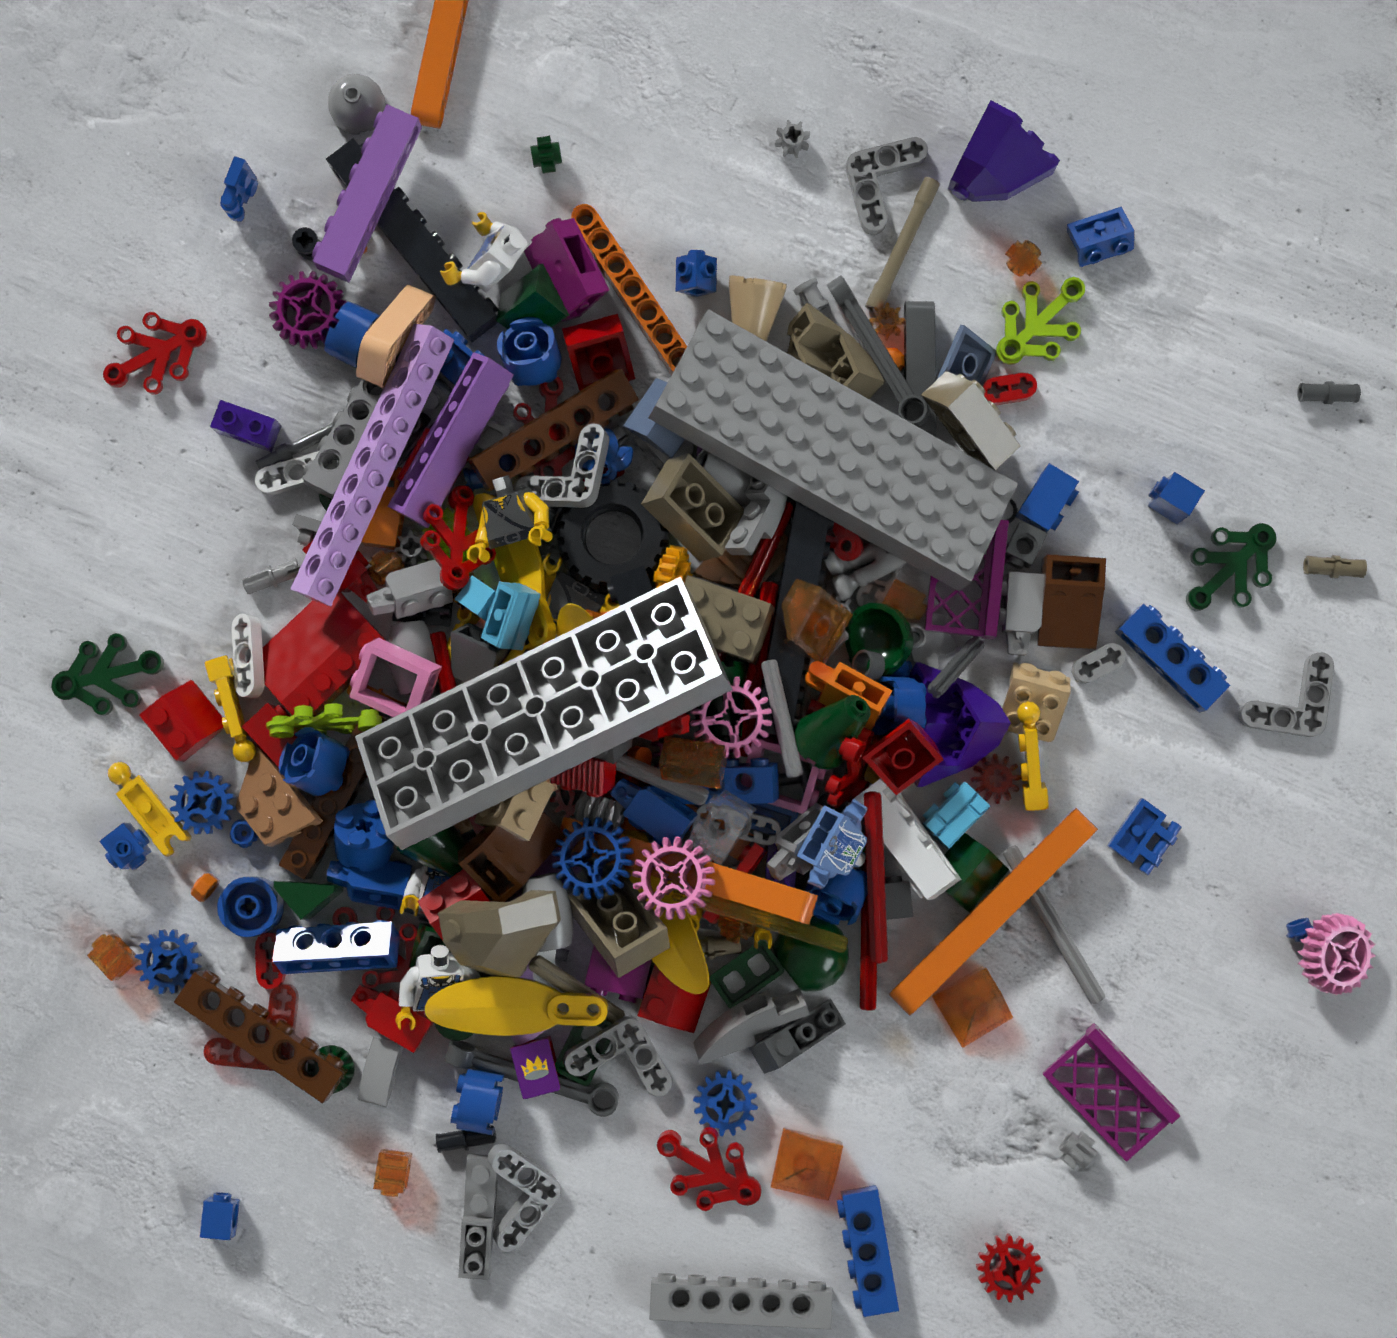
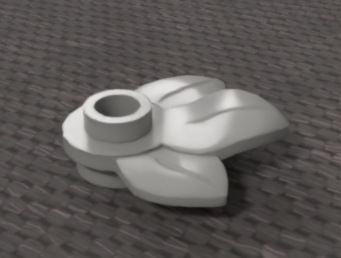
M933 613L932 625L944 626L946 616ZM924 615L918 623H910L912 633H916L919 636V641L913 644L912 658L914 663L921 662L938 669V656L951 653L958 645L948 633L925 631L926 615Z

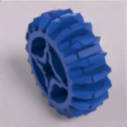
M586 817L583 818V828L578 822L574 821L572 823L574 832L572 833L568 829H564L562 832L567 839L565 841L561 839L556 840V844L562 846L561 851L553 850L552 855L560 857V861L552 863V866L555 869L562 868V871L556 875V878L558 880L567 878L563 888L569 890L574 886L572 893L574 896L578 897L584 890V898L590 900L594 891L597 899H603V889H605L608 895L612 896L615 894L612 887L613 884L619 888L624 887V883L619 879L622 875L626 878L631 876L629 872L624 870L625 865L634 866V861L626 859V856L634 854V849L624 848L631 840L627 836L619 839L624 830L621 827H617L612 831L614 823L610 820L603 826L602 818L596 817L592 826L590 818ZM594 834H602L608 837L615 849L601 850ZM585 837L582 851L571 858L575 845ZM592 852L602 855L599 859L594 860L595 865L583 861L592 857ZM616 859L613 870L602 880L604 866ZM572 867H586L588 875L592 877V883L582 882L575 875Z

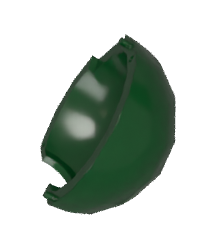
M868 603L858 607L851 614V618L844 628L849 635V638L845 641L850 658L848 659L849 662L852 664L854 656L860 650L880 653L885 660V669L882 676H890L896 672L907 660L913 649L914 638L910 623L901 611L887 604ZM870 660L868 661V664H867V671H868L869 666H870Z
M812 916L809 925L794 920L787 923L778 934L773 947V953L797 986L805 992L821 991L834 985L844 974L849 960L848 942L842 930L835 924H831L816 916Z

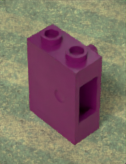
M556 218L545 225L546 229L542 233L531 239L532 243L523 252L532 270L538 265L544 264L569 313V316L560 321L563 322L581 317L609 291V288L575 219L561 220V218Z
M593 945L584 985L590 987L599 995L607 996L608 991L619 994L618 999L636 1003L637 998L643 999L652 960H648L618 978Z

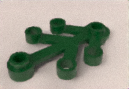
M1259 523L1252 526L1248 532L1229 531L1223 527L1214 530L1211 534V541L1216 546H1223L1227 543H1242L1246 545L1239 552H1212L1205 548H1197L1191 553L1190 560L1195 566H1203L1206 563L1226 565L1203 587H1195L1187 593L1186 603L1188 607L1194 611H1201L1207 608L1212 600L1211 595L1233 574L1235 593L1232 595V603L1237 608L1248 606L1251 603L1252 597L1247 591V560L1255 553L1256 573L1252 577L1253 584L1258 588L1268 586L1272 582V574L1268 571V551L1274 547L1277 539L1274 529L1268 524ZM1217 532L1224 533V542H1220L1217 540ZM1259 533L1266 535L1267 540L1265 543L1258 540ZM1197 552L1204 554L1205 559L1203 562L1196 560L1195 555ZM1260 573L1264 574L1267 578L1265 584L1258 581ZM1197 593L1204 595L1205 601L1203 603L1196 601L1195 596ZM1238 594L1245 595V604L1238 602Z
M115 633L109 636L107 640L108 645L91 673L81 675L88 660L98 656L99 647L94 642L84 641L79 646V654L69 670L59 672L54 676L51 688L54 695L59 699L71 700L77 698L91 706L95 713L108 715L113 709L112 702L104 697L97 698L83 687L96 685L120 699L124 706L135 708L141 702L140 694L134 690H127L111 680L140 672L155 675L163 669L164 659L159 653L148 650L143 652L137 661L109 668L117 653L127 647L126 637ZM120 637L122 644L120 647L115 648L113 641L115 638ZM88 645L93 646V653L90 655L85 654V648ZM151 658H155L157 665L151 669L148 666V662ZM69 680L72 683V687L70 690L65 691L63 684ZM133 693L136 698L135 702L128 704L127 696ZM105 701L107 708L101 712L98 705L100 702Z

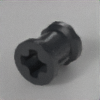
M299 228L292 236V244L303 259L313 260V249L317 242L321 241L311 228ZM307 240H311L312 243H308V248L302 246L307 245Z

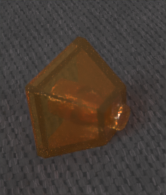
M799 579L794 581L782 603L787 638L812 659L826 664L853 614L823 588Z
M984 966L977 968L931 996L962 1048L1013 1018L1001 991Z
M783 1128L770 1188L829 1201L838 1173L843 1149L842 1142Z

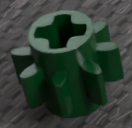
M550 135L537 137V145L530 146L534 168L541 167L543 174L556 172L555 164L562 163L559 142H551Z

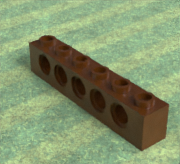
M613 370L468 459V462L485 490H495L492 480L509 475L510 479L518 474L520 477L528 475L536 469L534 464L544 459L545 462H548L560 455L559 449L566 444H569L570 447L578 444L579 435L585 426L595 423L604 428L610 423L608 419L613 415L618 414L620 417L633 410L632 404L638 401L639 398L623 370ZM602 394H606L610 399V405L606 410H602L598 404V399ZM578 409L583 410L586 416L585 422L580 426L574 421V413ZM553 424H557L561 429V436L555 441L549 436V429ZM529 439L534 440L537 445L536 452L531 456L527 455L524 451V444ZM505 454L509 455L512 459V466L507 471H503L499 466V460Z
M382 717V723L388 720ZM358 724L345 745L349 748L350 752L342 774V785L336 791L330 790L322 796H317L312 804L313 809L323 821L317 826L309 825L301 829L302 833L294 836L279 863V866L303 879L312 878L334 838L336 814L338 811L344 810L353 804L367 779L365 766L355 738L356 735L363 733V731L358 730Z
M205 970L204 972L196 971L192 974L175 999V1004L322 1104L329 1100L348 1071L342 1066L344 1062L331 1053L326 1056L318 1050L319 1045L306 1036L301 1039L293 1033L295 1029L283 1020L276 1022L268 1016L270 1012L258 1003L251 1005L245 1001L244 993L232 986L228 989L220 984L221 978L213 972ZM211 992L216 993L220 998V1004L216 1009L208 1004V996ZM235 1009H239L244 1013L245 1020L242 1025H237L232 1020V1013ZM259 1026H264L269 1030V1039L266 1042L260 1041L257 1037L256 1032ZM285 1042L290 1043L294 1048V1055L291 1059L285 1058L281 1053V1047ZM309 1059L315 1060L318 1063L319 1072L317 1075H310L306 1071V1063Z

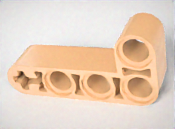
M408 284L365 333L359 348L356 377L381 388L385 387L395 366L396 356L402 350L413 325H423L430 316L435 305V295Z

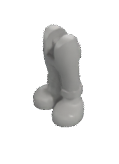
M871 542L863 546L861 555L853 561L841 560L832 550H829L827 560L824 559L833 576L834 586L842 601L849 599L858 586H867L868 583L902 568L907 563ZM874 561V562L871 563L870 565H868V566H866V567H864V568L861 569L862 566H864V565H866V564H868V563ZM852 570H855L854 574L847 575Z

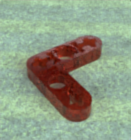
M288 983L280 984L271 991L268 1006L270 1014L268 1016L275 1021L280 1018L284 1019L295 1029L299 993L293 985ZM284 989H287V995H291L292 999L285 1003L284 1011L291 1010V1014H274L275 1009L281 1010L282 1000L277 999V994L283 993ZM267 1028L265 1031V1040L262 1042H266L269 1039V1030ZM225 1037L213 1038L205 1044L203 1050L204 1057L211 1064L274 1071L256 1058L252 1062L243 1061L240 1057L242 1048L237 1045L233 1051L234 1061H230L232 1054H222L217 1059L216 1053L211 1052V1048L217 1046L218 1043H221L222 1049H233V1042ZM287 1043V1045L283 1044L281 1047V1053L285 1055V1058H292L293 1046L290 1043Z

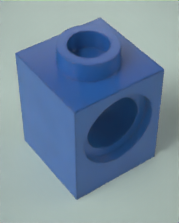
M216 1192L213 1193V1197L210 1196L204 1200L200 1238L231 1240L235 1237L240 1199L231 1198L232 1194Z

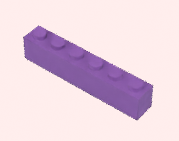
M386 104L383 112L380 111L377 114L373 125L375 130L371 138H366L361 149V154L363 155L359 164L355 163L349 174L350 183L346 190L343 189L337 199L338 208L334 216L331 215L328 218L324 227L326 232L322 242H317L312 252L313 263L318 270L348 283L357 268L422 130L419 118Z
M473 352L388 504L389 508L411 521L429 528L430 524L424 520L423 512L431 504L441 506L445 497L451 492L455 479L466 465L469 454L474 445L480 440L481 433L488 420L494 415L495 408L502 395L507 391L513 377L511 372L492 359ZM429 511L431 516L437 517L433 511Z

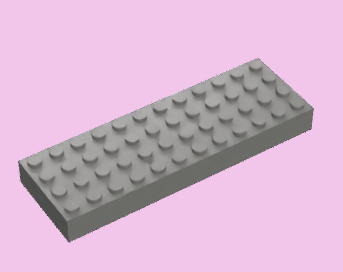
M709 309L702 318L648 417L650 420L959 592L972 582L1018 485L1017 482Z
M679 577L358 734L355 738L386 836L403 850L733 689L693 596L682 578Z

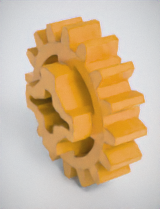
M670 545V548H666V554H663L662 558H660L658 568L654 572L653 581L656 588L679 577L685 583L687 575H693L690 570L691 563L688 562L689 554H687V548Z

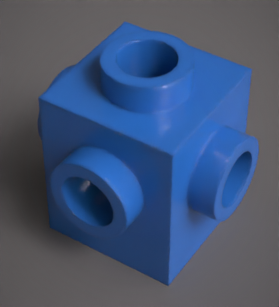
M690 250L687 255L676 257L675 292L694 297L716 292L717 258L705 255L703 250Z
M122 823L99 841L108 852L105 854L106 859L114 868H131L135 870L147 861L145 856L151 852L147 845L150 843L148 837L142 830H136L131 823Z

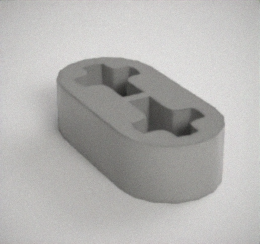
M1117 643L1106 644L1076 660L1072 666V675L1080 683H1090L1120 668L1126 660V652ZM1107 649L1111 652L1117 651L1119 655L1115 659L1117 664L1114 665L1112 661L1102 664L1100 659L1108 655ZM1082 662L1086 666L1094 662L1096 663L1097 668L1090 671V678L1086 674H1079L1078 670L1082 668Z

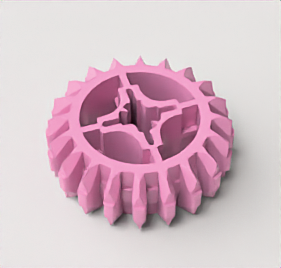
M740 677L734 678L733 686H731L733 690L723 694V710L720 714L706 717L707 708L711 701L701 705L700 710L694 708L690 711L693 715H699V720L690 722L691 726L700 725L702 729L694 733L695 738L704 734L706 739L701 743V746L704 748L712 742L714 746L711 749V754L715 755L719 747L723 748V758L728 757L729 749H733L734 757L739 758V748L743 747L746 754H751L752 751L748 744L752 742L754 746L760 747L762 744L756 738L757 735L765 738L768 737V733L761 730L762 725H772V721L763 720V715L772 713L771 708L764 710L761 708L762 704L768 702V698L763 697L758 700L755 697L761 692L759 687L754 689L752 693L748 691L752 683L749 680L744 683L743 688L739 687ZM732 692L746 697L754 709H738L735 706ZM728 702L734 714H746V716L740 717L739 721L735 720L737 724L733 726L734 733L729 721L715 720L716 718H722L723 714H727L726 710L729 709ZM756 718L752 732L744 740L739 741L740 723L743 720ZM723 725L728 731L730 743L716 738L710 732L708 726Z
M664 837L662 840L663 848L654 841L651 843L655 851L653 854L646 849L642 851V854L648 858L646 862L639 859L636 860L635 864L643 867L642 872L633 871L632 876L641 878V882L633 884V888L644 890V892L637 896V899L639 901L649 899L644 906L646 910L649 911L656 905L655 916L660 917L666 909V919L672 920L675 911L679 919H685L684 909L687 908L691 915H695L697 912L693 906L694 903L700 907L706 906V903L700 897L702 894L707 897L712 896L713 893L705 890L706 884L715 885V880L706 879V875L714 873L715 869L713 867L704 868V865L711 858L708 855L699 858L703 852L701 846L691 851L693 841L688 839L682 847L681 837H675L673 846H671L669 838ZM672 853H681L687 856L683 861L672 867L660 860L662 857ZM693 863L698 876L695 890L687 882V874L691 870L690 867ZM653 867L656 868L661 876V881L656 887L657 891L655 893L651 886ZM665 870L673 873L679 872V883L684 888L674 883L668 884V880L671 879L667 878L669 874ZM674 890H679L688 897L686 900L675 904L661 901L665 895H669Z
M1340 913L1322 915L1321 920H1313V928L1305 929L1308 935L1307 938L1300 939L1304 944L1303 949L1297 951L1303 956V959L1298 963L1304 968L1302 975L1308 978L1309 984L1325 993L1341 995L1342 993H1351L1353 988L1361 987L1360 979H1368L1366 971L1373 968L1370 964V959L1376 956L1371 952V948L1375 945V943L1369 940L1372 933L1365 929V924L1361 921H1357L1353 916Z

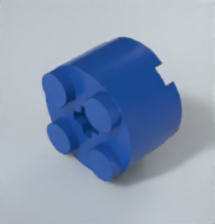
M346 302L335 316L339 320L335 329L329 328L325 340V352L357 368L361 341L380 315L356 303Z
M526 317L515 320L510 324L511 328L505 333L503 331L500 333L497 340V350L504 368L513 374L511 380L514 385L533 386L544 382L549 383L556 379L557 371L561 366L562 355L550 326H547L538 318Z
M881 676L876 682L893 691L882 714L871 730L874 732V735L886 736L908 719L917 722L924 729L927 722L925 716V685L918 683L910 677Z
M306 727L300 729L294 734L297 737L292 744L287 742L281 753L279 773L284 776L285 779L283 780L313 796H322L330 790H338L343 783L342 774L345 769L346 760L349 757V748L314 728Z
M368 800L365 803L353 804L344 810L338 811L334 823L335 854L339 862L348 868L350 866L358 867L359 871L364 872L374 871L385 866L394 852V843L386 836L376 801Z
M853 868L847 876L837 873L834 878L828 880L824 889L807 883L804 891L818 895L813 915L831 924L839 925L840 920L848 921L847 925L854 924L868 895L867 873L859 869L854 870Z
M241 877L229 883L220 895L217 903L218 916L221 923L238 936H259L270 932L280 923L284 911V900L273 888L274 882L263 877ZM256 903V909H253V911L247 910L246 904Z
M468 1069L466 1074H460L456 1093H461L460 1102L453 1106L450 1123L456 1124V1129L493 1136L495 1128H491L490 1124H493V1121L498 1119L503 1094V1087L498 1086V1081H504V1075Z

